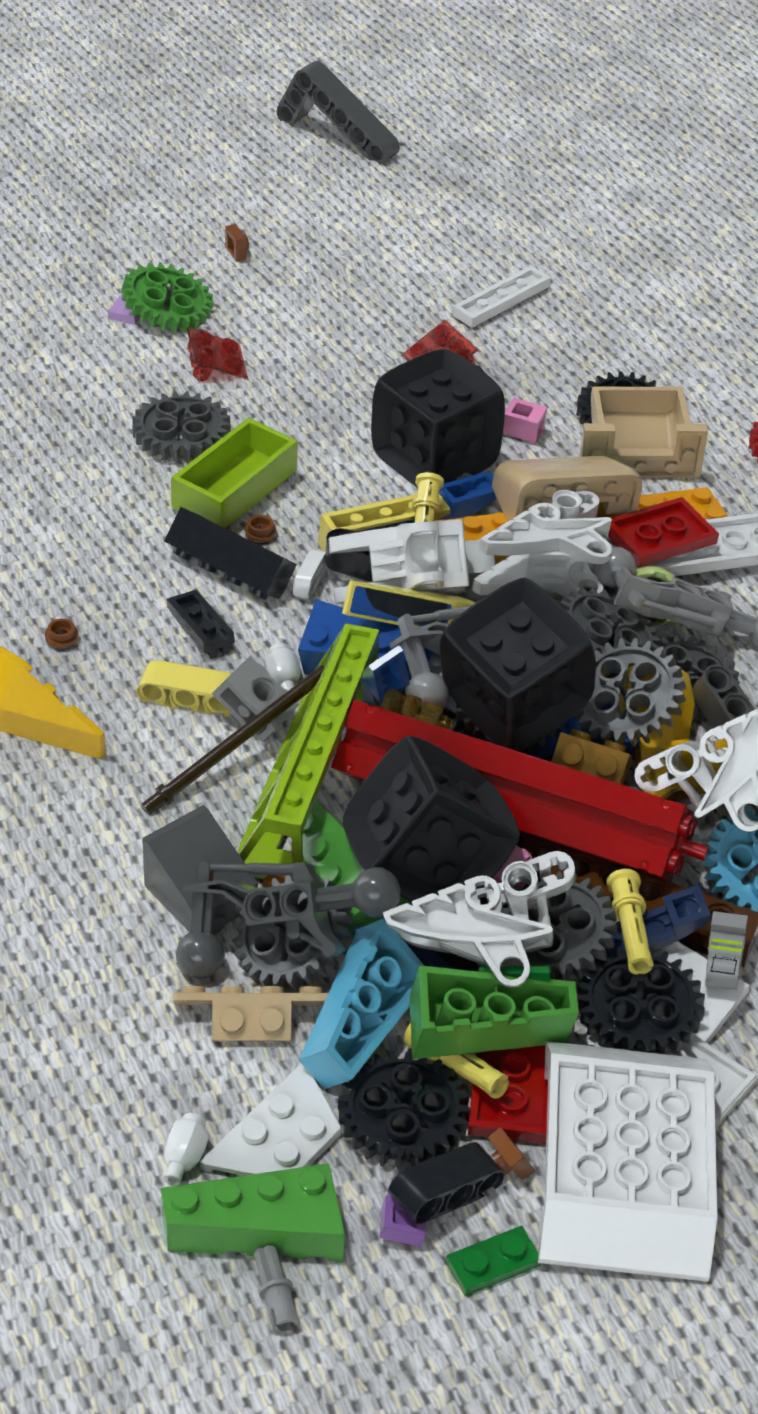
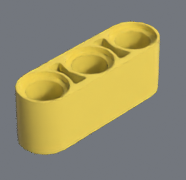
M154 660L146 665L136 693L142 702L149 700L158 702L157 705L174 708L183 706L191 708V711L208 714L217 712L227 717L231 713L212 693L232 673Z

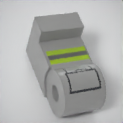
M713 911L705 986L737 990L747 933V915Z

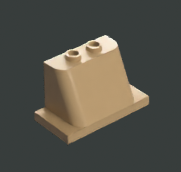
M592 387V423H584L580 457L607 456L635 469L640 478H700L708 429L707 424H691L683 387Z

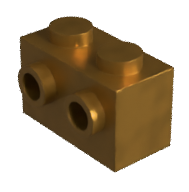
M571 729L570 735L563 732L560 733L551 760L552 763L621 785L624 784L632 760L631 755L625 753L626 746L608 740L605 741L603 746L591 742L592 735Z

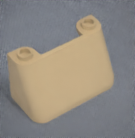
M607 456L510 460L500 464L494 472L492 488L507 522L513 520L514 517L522 512L528 511L530 507L538 503L551 504L553 494L559 490H570L573 492L578 490L591 491L599 497V502H603V509L606 515L614 513L616 517L637 510L642 491V480L635 469Z

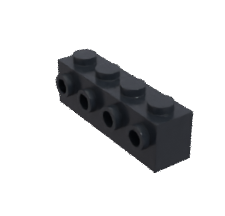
M181 506L164 542L175 547L172 553L189 561L192 556L199 559V567L214 574L217 569L224 572L223 579L241 587L243 582L250 585L249 592L264 600H267L269 595L278 599L283 595L297 566L296 563Z

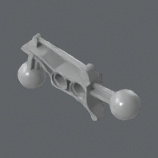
M611 546L610 560L604 564L594 565L595 574L602 584L609 588L619 589L613 602L614 605L628 607L634 612L647 617L669 619L720 637L725 627L750 636V641L758 649V616L754 617L734 610L730 601L732 598L730 594L724 591H720V593L674 577L671 582H656L634 576L636 571L635 559L629 551L622 547Z
M471 606L439 610L434 613L416 616L405 614L398 619L402 636L389 643L391 649L398 645L404 649L412 679L409 681L410 685L405 689V699L411 710L418 715L427 717L436 715L446 707L449 700V687L445 684L442 677L436 673H431L424 648L440 655L441 635L449 624L437 621L455 619ZM436 620V622L415 629L414 623Z

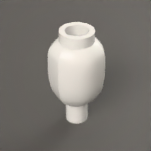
M276 643L269 648V653L265 657L267 672L282 688L289 691L298 683L300 678L299 660L296 653L289 649L286 644Z
M184 1114L182 1119L176 1120L170 1129L163 1154L165 1163L168 1166L164 1181L169 1185L178 1186L183 1174L198 1164L205 1151L209 1134L205 1129V1119L198 1114Z

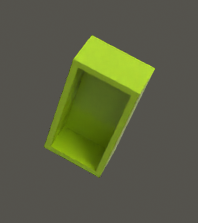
M248 417L171 477V507L179 511L181 506L227 528L297 471L298 440Z

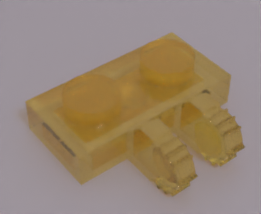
M393 689L387 690L382 704L377 699L374 707L377 706L451 730L454 721L442 714L443 707L429 702H423L422 705L421 698L413 695L405 696Z

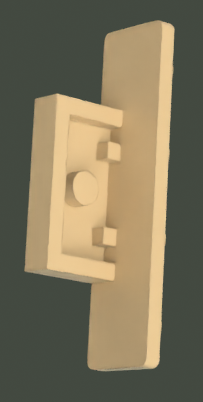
M183 986L182 992L173 993L174 1005H212V1041L291 1042L292 1005L323 1006L328 993H323V988L316 986L300 987L299 993H284V987L279 986L260 987V993H244L245 988L242 986L221 987V993H205V987Z

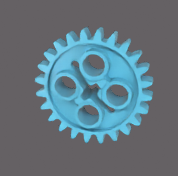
M747 807L745 811L748 817L758 821V810L753 815ZM729 816L727 820L722 819L716 826L717 829H714L708 836L710 841L706 846H709V855L702 862V865L712 869L705 875V879L716 880V885L712 888L711 892H722L724 894L723 901H731L735 905L758 912V874L747 885L741 883V880L758 865V841L756 839L758 837V829L750 832L743 831L735 825L731 816ZM732 858L737 859L742 864L743 868L735 865L732 861Z

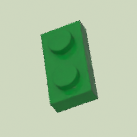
M522 1225L447 1254L445 1261L464 1296L541 1266V1263H538V1252Z

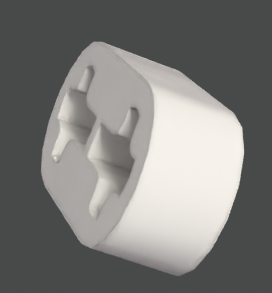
M310 549L295 577L293 585V595L295 597L311 600L327 570L325 563L326 551Z

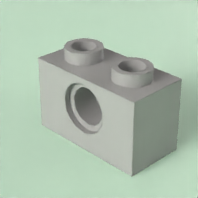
M249 656L212 695L244 725L285 694L287 690L282 688L261 664ZM297 702L253 736L263 742L299 704Z

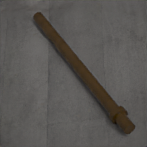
M324 666L318 667L165 786L160 784L155 788L156 793L144 801L141 807L151 815L165 803L170 805L174 802V796L308 694L319 680Z

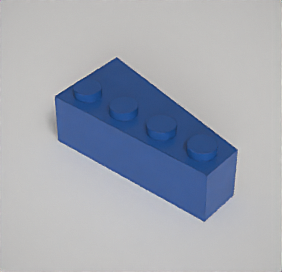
M316 599L298 647L304 674L309 675L316 669L345 623L379 630V658L392 650L389 643L402 636L399 625L342 614L343 607ZM401 648L405 658L408 677L412 679L404 649ZM424 648L431 673L439 675L441 671L440 655Z

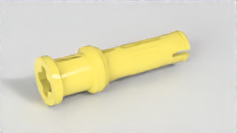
M429 472L420 473L416 476L415 481L418 487L417 497L412 502L413 511L416 513L414 523L434 521L435 515L441 509V503L438 500L440 489L444 487V479L440 475Z
M616 870L609 875L606 883L609 892L613 894L612 908L615 909L616 917L620 920L628 968L633 974H646L652 970L651 967L654 966L651 958L642 916L646 909L644 897L639 893L641 879L634 870Z
M410 1023L404 1034V1042L406 1046L412 1049ZM472 1053L428 1058L431 1063L439 1059L442 1060V1065L454 1069L456 1073L484 1090L494 1099L501 1097L509 1086V1081L507 1080L509 1077L494 1069Z

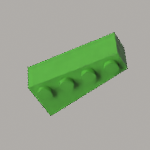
M315 800L302 833L303 856L306 862L313 865L316 873L323 880L328 878L334 885L351 884L364 869L351 848L344 831L343 822ZM400 897V901L396 907L406 903L412 906L413 904L412 902ZM351 907L347 914L353 919V924L345 928L352 934L351 939L353 940V930L357 926L364 927L384 918V916L369 917L357 907Z

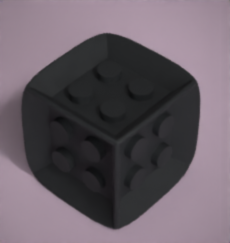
M434 350L400 364L383 374L378 379L374 388L371 417V438L374 451L383 462L416 487V476L425 472L440 475L444 479V484L457 480L463 473H470L472 476L477 475L491 467L500 454L505 418L503 391L489 375L464 357L450 350Z
M523 577L513 580L490 593L457 616L441 635L440 662L443 681L449 687V692L457 705L496 745L518 752L534 745L581 711L594 693L596 658L590 639L576 620L551 595L528 578Z
M414 736L404 737L389 750L356 791L343 815L345 834L362 868L366 870L372 867H381L390 871L398 879L401 887L400 897L410 902L432 893L439 895L438 891L458 883L465 885L464 881L476 876L484 875L493 879L509 859L520 836L518 824L511 810L494 785L465 762L430 742ZM479 885L476 889L485 888V885Z

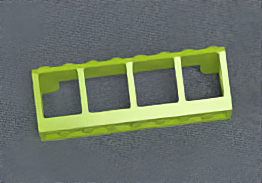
M345 623L316 667L317 669L323 665V672L313 689L300 701L237 850L246 865L248 863L295 864L297 862H306L303 857L302 833L344 730L353 701L355 699L364 702L361 678L363 671L379 659L378 629ZM284 835L291 837L292 851L279 849ZM252 874L254 877L264 879L267 876Z

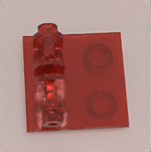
M444 320L402 353L401 356L409 361L434 350L446 349L459 354L475 365L473 354L478 349L448 321Z
M187 328L189 337L187 349L190 352L189 358L191 366L194 368L193 376L199 381H205L213 369L239 378H248L240 344L230 338L223 339L214 336L203 329Z

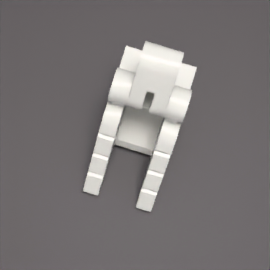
M559 490L553 494L551 504L538 503L530 507L528 511H524L514 517L513 520H509L501 525L497 530H493L480 539L479 551L485 555L509 557L493 566L491 570H487L474 578L472 591L478 595H489L503 585L525 577L538 584L544 590H552L563 596L565 594L569 595L571 590L578 592L582 586L590 589L593 587L598 594H601L603 592V584L595 575L594 565L604 564L610 560L612 547L607 539L612 519L609 517L596 518L600 501L599 497L587 490L575 492Z
M463 519L406 523L396 527L350 533L328 539L330 554L370 551L373 582L369 583L454 595L465 592V587L469 586V577H477L495 566L494 555H485L479 551L480 540L465 541ZM348 586L333 589L335 604H344Z
M758 708L749 712V714H744L726 722L724 725L709 730L702 736L700 743L696 741L685 742L642 761L635 769L636 783L641 789L648 792L659 791L678 783L696 806L695 817L700 818L725 804L733 822L738 828L749 832L757 830L758 821L750 819L745 809L747 803L758 807ZM725 738L728 747L718 750L715 741ZM684 750H687L693 756L694 764L692 768L686 767L682 762L681 756ZM710 762H723L717 774H715ZM649 765L653 769L666 765L669 771L657 778L658 783L655 779L649 781L646 776L651 771ZM693 776L706 792L703 798L695 791L686 778Z
M554 851L526 862H513L503 871L501 883L497 884L494 879L488 876H476L464 881L465 885L455 884L438 891L439 895L429 894L412 901L413 906L406 903L383 912L388 927L394 929L405 943L420 948L452 953L484 967H489L499 983L510 988L519 987L526 982L530 974V965L526 953L553 945V928L548 914L547 899L564 893L571 888L575 879L574 861L565 852ZM557 865L559 870H564L563 879L557 880L555 875H550L552 866ZM536 871H539L540 879L543 878V887L538 889ZM519 882L529 885L524 891H516L511 888ZM479 885H485V888L476 889ZM487 897V902L489 903L481 905L479 898ZM536 903L539 914L538 922L531 921L528 917V910ZM503 904H508L512 915L502 913ZM501 967H524L522 975L514 980L506 979L500 972Z

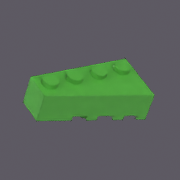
M419 966L409 996L412 1060L546 1045V1041L567 1043L579 1014L575 981L550 979V982L527 979L521 986L510 988L499 983L493 973ZM503 975L506 979H510V980H514V979L519 978V977H513V976Z
M329 1163L161 1188L162 1219L168 1251L212 1254L238 1252L247 1253V1256H254V1252L258 1248L273 1245L278 1255H289L290 1258L307 1259V1257L328 1258V1261H344L345 1232Z

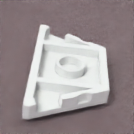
M300 1063L200 1160V1169L212 1173L213 1170L233 1173L239 1177L311 1166L341 1136V1127L314 1077Z

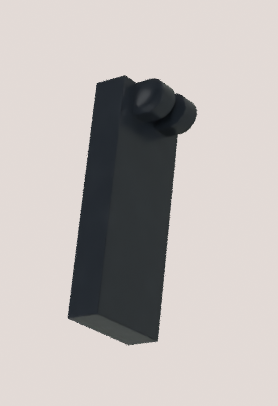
M197 590L166 599L167 608L201 650L210 656V659L217 657V649L220 650L222 655L229 654V645L235 643L234 631Z

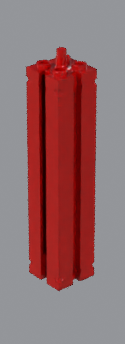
M355 699L345 724L347 731L344 740L339 742L331 765L332 769L348 777L365 781L394 745L406 736H414L430 742L465 762L494 785L511 810L520 832L605 859L668 882L672 881L673 875L679 877L684 865L685 855L705 861L709 851V846L691 841L697 820L693 819L694 813L684 804L669 801L650 793L377 706L374 707Z

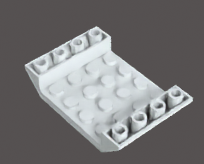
M546 1041L544 1080H548L545 1193L544 1210L539 1224L538 1263L708 1282L711 1273L717 1226L714 1071L707 1060Z

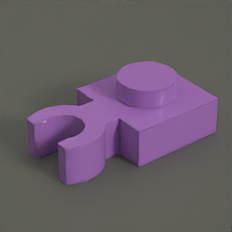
M387 1192L381 1207L380 1238L421 1247L425 1238L426 1222L419 1225L415 1224L391 1197L389 1192Z

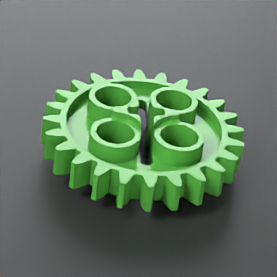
M149 262L147 268L142 265H138L137 270L132 268L130 274L125 275L121 289V300L126 301L125 308L132 309V316L140 315V322L148 320L151 322L150 327L153 328L156 325H160L162 331H165L166 327H170L174 333H176L177 328L187 332L189 327L197 329L198 324H204L206 318L210 317L214 304L212 301L213 294L208 293L209 286H202V279L194 280V273L185 274L184 268H180L178 271L174 270L173 264L165 268L161 262H159L158 267H154ZM167 284H170L171 291L168 299V310L165 311L164 303L167 294Z

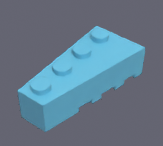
M385 918L357 929L299 1058V1061L324 1090L352 1080L410 1006L409 996L418 967L424 966V964L398 933L388 927Z

